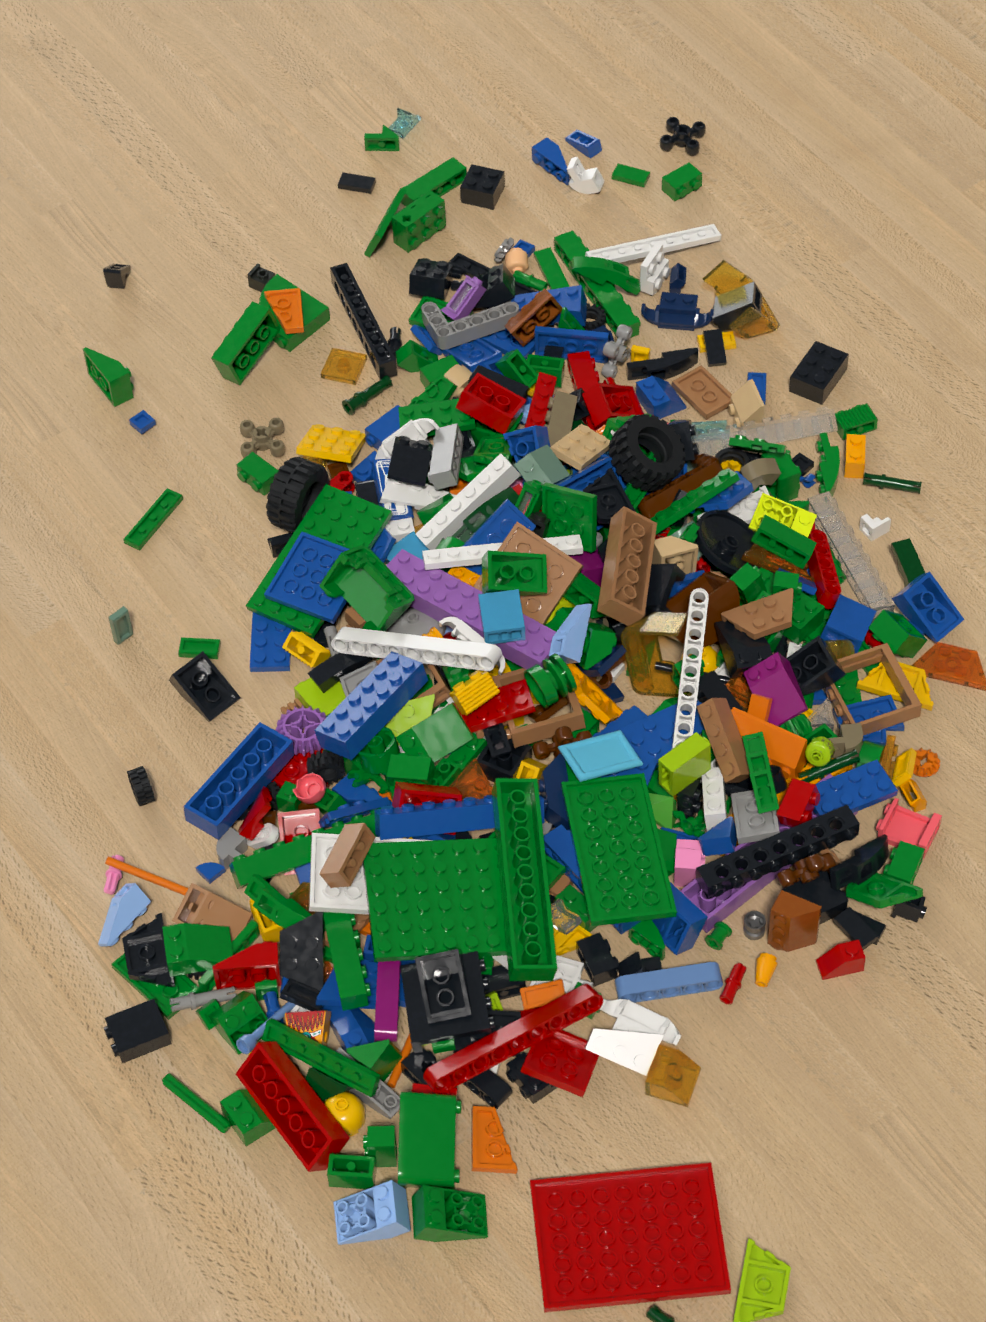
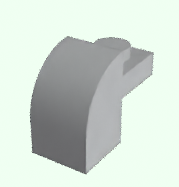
M231 827L217 841L216 845L219 864L224 866L225 870L229 868L234 857L242 855L248 850L246 838L239 835Z

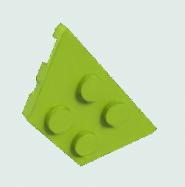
M435 694L409 700L384 727L389 728L394 736L397 737L432 715Z
M748 1239L733 1322H754L782 1315L784 1312L791 1267L785 1262L777 1260L768 1250L765 1252L755 1245V1241L752 1239Z

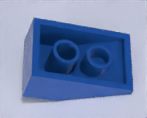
M931 572L918 576L892 597V600L902 614L935 643L965 620Z

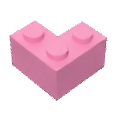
M677 839L674 886H687L696 879V868L705 864L706 856L702 853L699 840Z

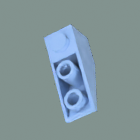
M581 604L574 607L552 637L549 656L556 653L566 664L580 663L592 604Z
M136 883L125 884L112 898L98 942L100 947L113 946L119 940L118 936L123 931H127L132 927V921L137 916L139 917L146 912L147 905L151 901Z

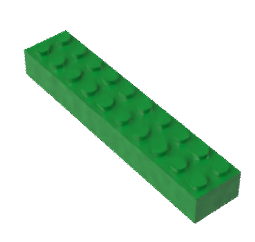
M495 778L492 788V802L509 981H553L557 971V960L538 779Z

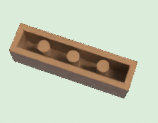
M711 698L696 706L725 783L741 782L749 778L750 771L744 743L727 699Z

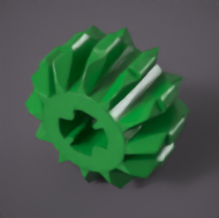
M800 714L779 726L801 737H804L813 730L811 722L804 714Z

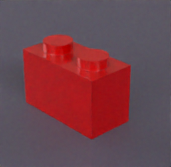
M792 778L776 814L781 824L795 827L812 819V811L820 801V793L816 785Z

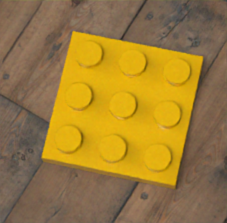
M321 424L312 425L296 447V454L351 463L366 442L365 433H361L358 430L347 431L339 427L329 428Z

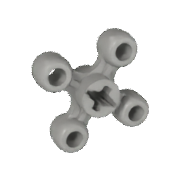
M621 324L617 328V342L610 341L604 345L603 354L610 358L609 363H605L602 367L601 374L604 377L614 378L618 372L617 361L623 363L630 357L631 349L624 346L625 341L629 340L632 335V328L627 325Z

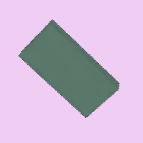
M123 606L108 617L113 640L116 644H121L133 635L130 616L126 607Z

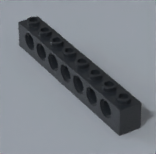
M344 263L330 267L332 285L379 379L381 380L384 376H396V359L348 264Z
M848 805L842 806L697 867L696 881L707 899L714 896L718 897L730 889H737L744 883L758 880L770 872H777L782 867L789 864L793 865L803 858L818 854L827 848H834L846 840H853L859 834L860 823Z

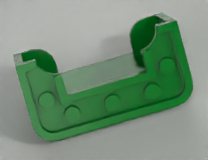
M358 546L341 552L319 585L327 596L332 598L342 596L366 621L362 629L386 632L414 601L412 592L372 550L365 546Z
M401 1092L398 1185L405 1188H421L423 1185L455 1188V1183L460 1182V1169L455 1168L456 1118L457 1114H461L462 1104L461 1100H457L456 1095Z

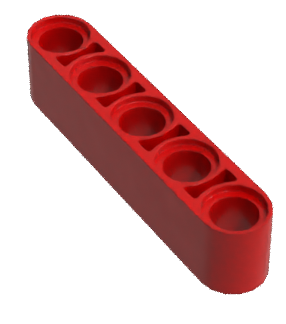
M813 529L808 538L817 544L808 560V566L812 581L817 587L816 596L818 603L825 606L826 609H832L841 594V587L827 536L823 531Z

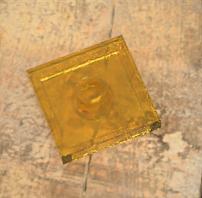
M332 348L321 371V378L356 385L367 361V355Z

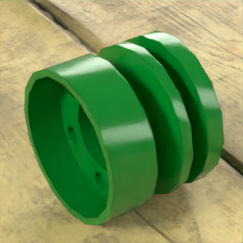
M556 653L549 656V659L542 660L543 668L536 664L524 671V677L529 689L537 701L545 708L559 701L558 693L565 697L568 695V692L572 693L577 690L571 670Z

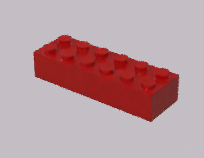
M276 1041L258 1042L236 1072V1076L307 1171L326 1170L328 1168L329 1155L339 1154L350 1137Z

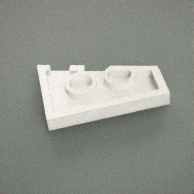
M593 1028L585 1049L646 1076L664 1035Z

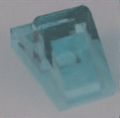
M397 108L398 118L389 129L397 134L399 138L403 139L421 120V116Z

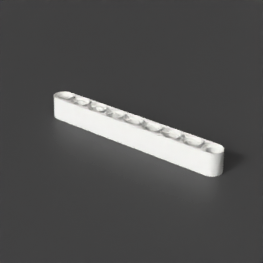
M701 588L693 590L689 600L672 749L693 735L709 599L707 591ZM695 599H701L703 602H702V603H697V602L694 601V600H695ZM698 617L701 621H694L692 618ZM690 636H697L699 639L693 640ZM694 654L697 658L692 659L688 655ZM686 673H693L695 676L688 677ZM688 691L691 692L693 695L686 696L683 694V692ZM687 710L691 714L683 715L681 711ZM679 730H687L688 734H681Z
M342 627L331 642L332 648L336 652L343 654L385 658L393 651L424 664L482 671L493 670L502 656L501 649L494 644Z

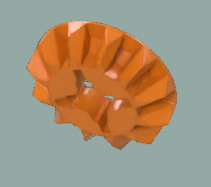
M921 747L916 751L913 774L920 777H929L939 770L940 759L937 753L931 752V749L923 750ZM927 758V762H925L921 767L920 762L923 759Z

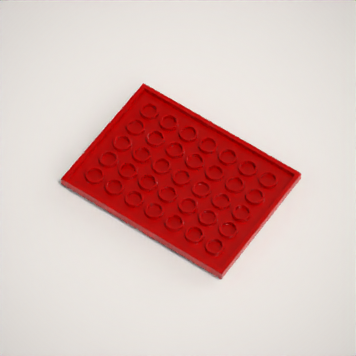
M712 1163L530 1180L544 1313L731 1294Z

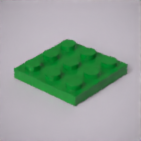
M547 482L543 484L542 512L547 515L546 518L551 519L546 538L580 535L583 550L591 553L596 550L597 495Z

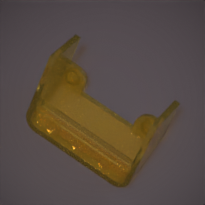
M725 260L720 262L702 278L704 282L715 289L716 296L754 282L749 276ZM762 295L761 313L750 306L729 327L736 331L741 338L749 339L774 332L780 327V324Z
M654 612L624 628L621 640L622 645L627 651L625 653L631 685L636 693L650 696L678 697L679 690L672 681L671 673L655 670L656 662L675 664L672 661L662 659L657 635L678 636L687 619V613ZM683 692L686 696H692L691 692Z

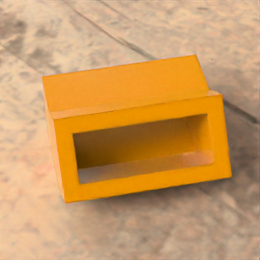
M909 779L900 785L913 812L926 809L927 801L916 781ZM911 792H914L916 796L915 800L912 799L910 795Z

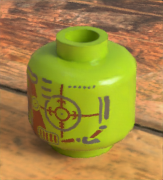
M826 737L814 738L805 750L807 761L816 767L827 765L835 753L833 742Z

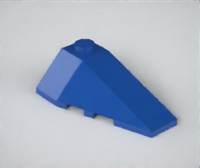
M324 1006L322 1011H331L330 1026L346 1053V1048L378 1042L374 1038L375 1022L359 1008L343 1011L342 1007Z

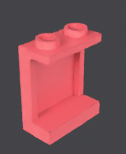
M894 798L892 804L888 803L885 808L884 819L878 821L876 826L878 837L884 834L888 835V844L898 848L900 841L924 848L923 858H925L940 828L942 815L934 812L932 818H928L899 806V799Z

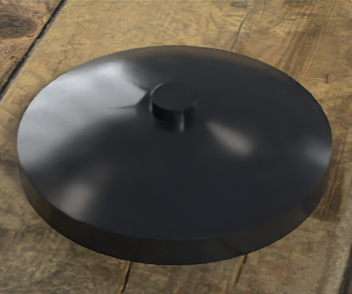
M712 510L704 513L696 522V525L700 528L696 532L698 536L695 541L702 554L720 570L734 575L747 562L752 567L756 566L759 569L764 565L766 551L763 547L751 541L754 531L749 529V524L741 518L725 511Z

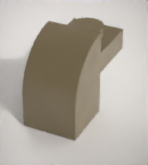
M775 458L756 459L740 469L742 475L752 483L754 491L759 485H773L781 475Z
M861 723L840 725L839 737L828 738L835 747L833 758H837L856 749L858 754L850 757V759L859 756L863 744Z

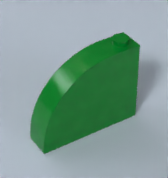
M276 274L263 288L259 304L271 310L280 327V331L273 341L279 347L291 352L330 321L329 307L300 289L304 332L286 334L266 300L264 291L294 289L298 287Z

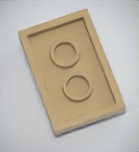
M581 424L550 448L557 458L577 470H581L610 449V440L593 431L588 426Z

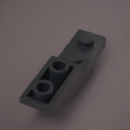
M698 347L661 352V358L628 362L626 367L627 380L644 379L650 376L666 380L677 376L698 363Z
M884 834L855 849V856L830 869L831 888L839 890L852 882L859 885L877 873L885 864L889 855L888 835Z

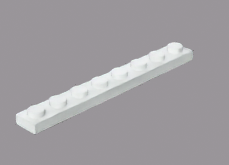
M711 224L587 251L585 256L604 258L621 263L647 257L656 242L663 244V253L720 241L721 234L715 225Z
M580 535L543 538L567 555L583 554ZM502 543L422 551L425 570L479 565L482 564V557L488 550L497 551Z

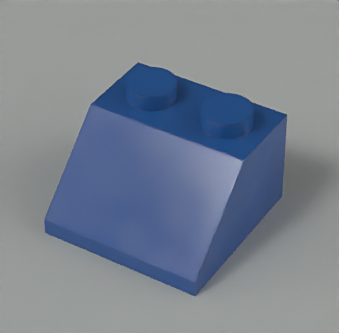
M650 376L636 382V396L648 414L662 419L686 409L685 403L668 381Z

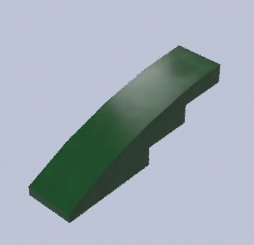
M910 538L891 543V549L898 561V569L905 581V588L918 576L925 574V571Z

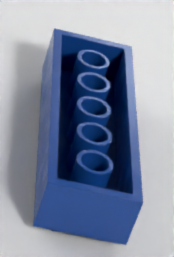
M391 651L314 730L320 747L352 760L428 681L423 663Z
M259 722L183 806L185 820L219 840L257 798L263 786L266 787L294 756L293 741Z

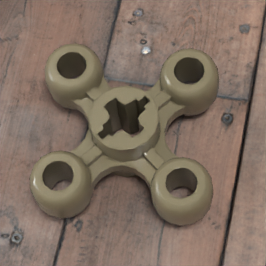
M273 418L269 421L268 428L265 426L255 428L252 421H242L240 424L242 436L253 438L251 442H244L241 445L242 457L245 458L251 452L256 454V450L266 451L270 449L273 456L281 457L285 453L284 443L278 439L273 440L272 437L273 435L282 434L284 431L283 421L280 418Z

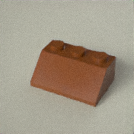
M543 289L535 295L531 302L524 305L516 316L510 318L504 327L524 347L535 336V326L545 327L561 312L562 307L546 289Z
M781 890L771 909L767 944L771 945L774 949L786 952L816 944L822 906Z

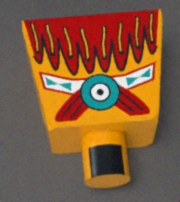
M331 1011L285 1013L288 1027L327 1047Z

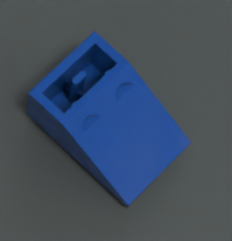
M670 882L677 915L670 918L652 919V921L658 928L664 944L675 955H678L693 948L708 916Z

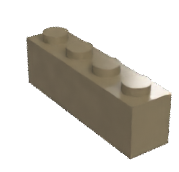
M556 390L554 397L549 398L547 408H550V411L547 410L544 421L547 422V425L544 424V426L548 429L550 447L571 432L578 396Z

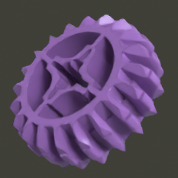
M302 705L300 709L294 706L293 711L287 709L286 714H281L280 720L277 722L276 731L293 741L295 755L302 753L305 756L308 752L313 754L314 750L320 751L321 749L314 730L326 719V715L324 712L320 713L319 708L313 710L312 706L305 708Z

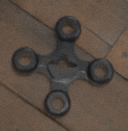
M676 117L668 118L666 129L668 132L674 133V135H663L660 138V148L664 151H669L676 144L680 148L686 147V152L689 155L698 154L700 144L696 139L691 138L693 136L697 138L703 137L706 132L705 124L697 121L690 128L685 124L680 125V121Z

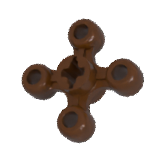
M562 726L556 729L555 735L552 736L553 743L547 744L545 741H539L533 745V753L538 760L546 759L550 756L551 752H553L556 758L561 753L558 746L591 738L592 734L590 731H582L576 735V738H573L570 727Z
M831 853L821 856L814 854L794 863L795 870L792 871L789 868L779 872L777 878L783 888L800 880L802 884L818 878L820 876L819 870L826 872L836 866V862Z

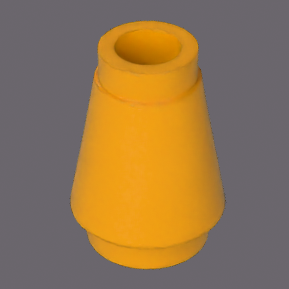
M761 953L756 959V985L760 987L768 986L778 965L776 962L777 958L774 955Z

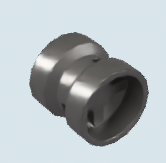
M748 912L744 918V935L750 940H759L764 936L766 918L761 912Z

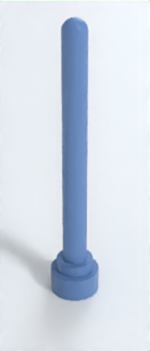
M287 1002L269 1019L272 1018L279 1022L285 1016V1013H289L296 1005ZM267 1021L252 1034L243 1035L236 1041L237 1048L243 1054H249L255 1048L257 1040L263 1036Z

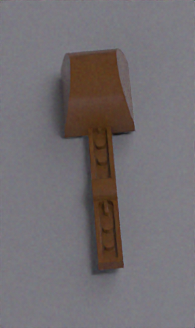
M709 571L704 572L667 601L666 607L671 611L670 616H646L649 621L642 626V629L637 633H632L624 643L619 644L623 645L627 652L602 675L600 681L597 682V677L588 678L600 689L608 688L613 680L610 671L660 633L684 644L690 595L697 588L704 589L709 596L703 647L716 643L719 640L714 622L722 621V612L740 606L739 591L735 582ZM695 599V600H694V601H696L697 603H702V602H703L701 599ZM698 617L692 618L694 621H701ZM690 636L693 640L699 639L697 636ZM558 693L559 701L547 708L537 705L535 707L536 712L527 715L532 723L547 720L568 704L566 696L562 697Z

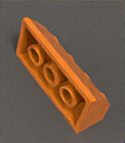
M733 707L731 712L741 738L745 735L763 731L770 765L781 767L785 778L797 779V773L801 772L807 763L805 756L807 739Z

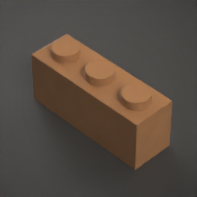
M365 823L344 825L319 873L330 888L350 887L376 837Z

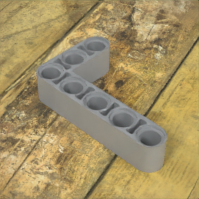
M433 302L424 303L421 311L423 324L438 348L446 350L506 329L504 326L508 320L519 313V305L515 302H507L449 323L439 307Z

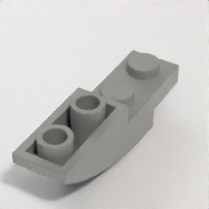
M341 1047L336 1050L339 1054L355 1061ZM379 1080L376 1094L372 1097L354 1088L349 1090L366 1105L389 1119L400 1110V1097L382 1080Z

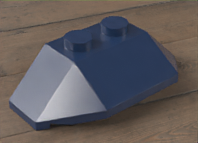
M561 753L543 770L540 780H538V789L544 798V818L548 823L552 824V829L562 824L566 830H570L561 790V782L569 780L565 758Z

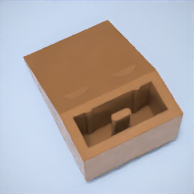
M191 883L172 921L177 924L190 923L229 927L231 942H233L247 926L253 913Z

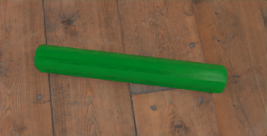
M168 1073L163 1077L162 1082L165 1087L220 1132L226 1133L231 1128V1123L172 1074Z

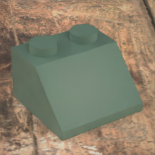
M548 444L530 452L514 464L526 482L537 480L543 484L546 482L556 484L570 476Z

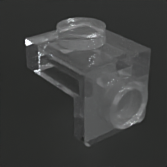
M558 899L551 904L554 929L567 935L582 923L579 915L566 909L563 900Z

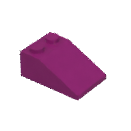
M776 652L744 672L752 693L773 699L768 718L769 723L779 727L808 710L791 664L780 653Z

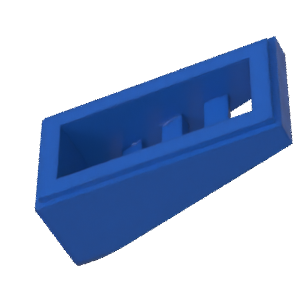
M580 130L574 131L565 138L567 143L588 158H593L602 151L600 139Z

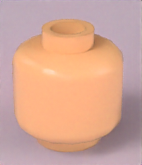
M512 248L505 255V266L510 273L514 274L516 270L521 272L528 270V255L521 248Z

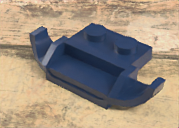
M662 292L660 305H656V310L649 309L646 304L642 303L641 312L647 321L658 325V328L694 331L695 328L706 326L712 321L714 309H711L708 313H700V308H697L698 295Z

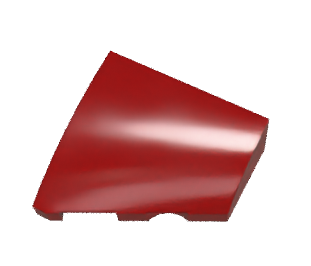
M263 786L238 830L239 835L251 841L265 826L262 818L271 809L269 802L272 800V797L267 787Z

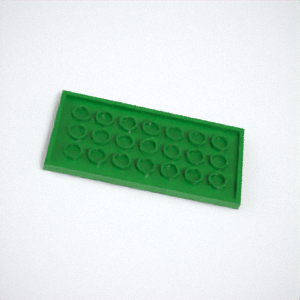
M326 484L246 604L247 610L314 638L324 620L266 599L264 596L265 591L300 533L305 532L348 549L365 546L371 550L393 516L392 511Z
M644 773L594 778L583 782L579 780L561 782V790L590 926L676 917L677 910Z

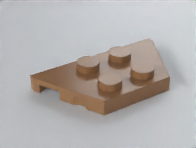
M793 588L722 612L721 619L724 622L728 620L733 623L737 630L745 632L747 636L754 640L792 627Z

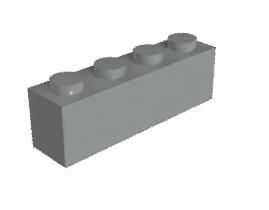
M457 423L440 427V429L436 430L435 437H433L434 445L431 452L432 458L429 463L430 472H428V480L430 483H433L436 490L458 485L464 436Z

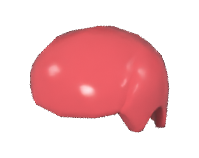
M305 774L302 778L297 779V785L293 792L300 801L306 804H315L323 798L326 791V782L318 774Z

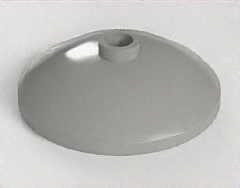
M410 607L388 628V632L421 636L423 633L427 634L432 627H435L443 636L446 625L440 627L437 620Z

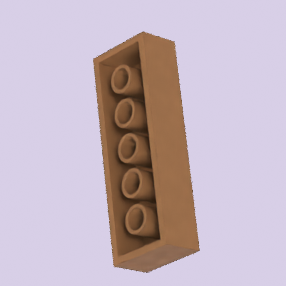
M623 506L611 517L597 611L632 627L645 616L657 523Z

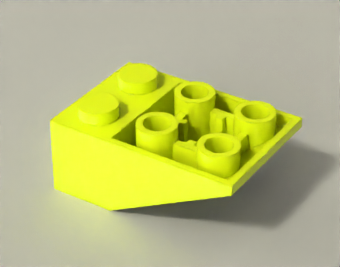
M762 493L748 528L755 532L764 515H767L808 538L817 514Z

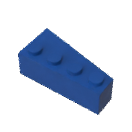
M582 285L547 290L562 308L566 307L582 326H586L587 298ZM538 292L515 295L511 302L519 305L520 312L522 307L531 302ZM561 312L547 325L558 323Z
M534 425L503 434L505 440L508 441L511 456H514L516 463L536 449L547 444L550 447L548 429L545 426Z

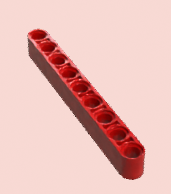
M589 984L581 985L433 1064L425 1070L423 1079L435 1093L443 1094L596 1012L603 1005V997Z

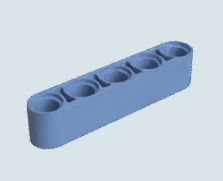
M717 962L623 975L614 981L618 999H627L634 1003L714 991L723 986Z

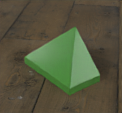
M649 793L656 824L664 828L673 829V824L677 820L672 815V811H677L674 797Z

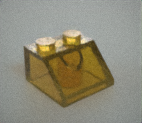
M659 1044L645 1082V1095L688 1107L701 1067L682 1051Z

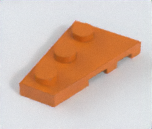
M300 288L264 291L265 298L286 334L304 332Z
M472 1106L471 1171L517 1174L518 1169L511 1157V1150L503 1135V1128L495 1107Z

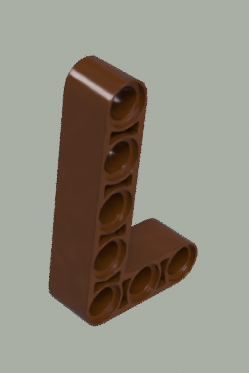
M702 453L697 455L695 460H690L693 467L692 470L669 482L664 488L653 491L643 497L638 505L641 514L651 519L657 512L671 506L679 489L688 493L700 487L706 480L717 476L723 470L718 458Z

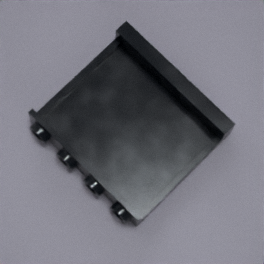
M478 951L462 954L472 1015L428 1024L416 963L400 966L410 1039L414 1053L423 1052L422 1045L483 1033L490 1035L492 1030L496 1029L494 1017L489 1016V1010H493L491 998L486 997L485 992L489 991L487 977L483 978L482 972L486 971L484 958H479Z

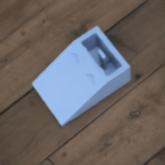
M393 1180L333 1202L337 1243L339 1245L389 1239L411 1231L406 1189Z

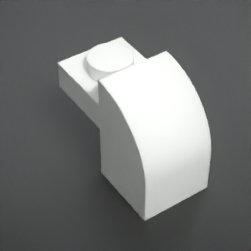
M578 157L571 158L567 167V172L571 176L568 183L570 187L583 194L600 192L605 180L598 168L585 170Z

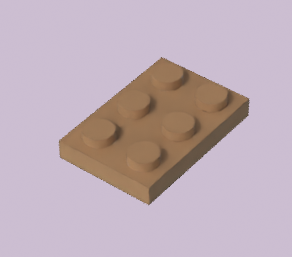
M702 365L672 381V387L706 420L728 408L732 394Z

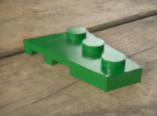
M440 375L425 388L421 395L415 396L408 406L449 400L457 385L446 376Z

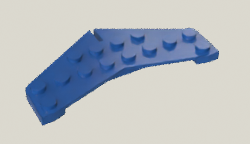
M697 700L696 706L702 704L701 702H699V701ZM677 704L615 730L622 731L643 762V765L600 778L644 773L648 787L652 775L658 767V759L672 750ZM696 707L693 734L696 732L701 734L705 728ZM687 710L681 711L683 715L691 714ZM679 730L681 734H688L687 730Z

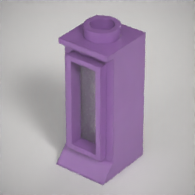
M466 275L461 286L441 311L454 321L468 316L487 290L481 286L483 282L475 276L470 278Z

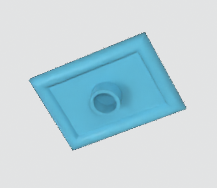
M621 730L558 746L559 751L580 782L643 765V762Z

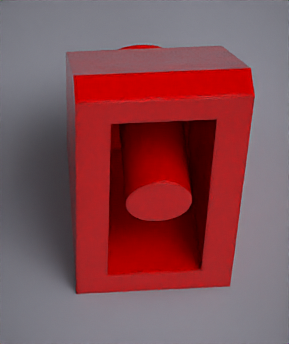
M854 940L836 945L816 959V965L821 979L826 980L864 971L866 957L860 941Z

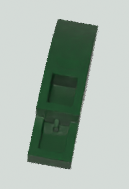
M511 487L496 494L464 519L463 522L465 524L451 537L465 543L506 499L515 505L519 495Z

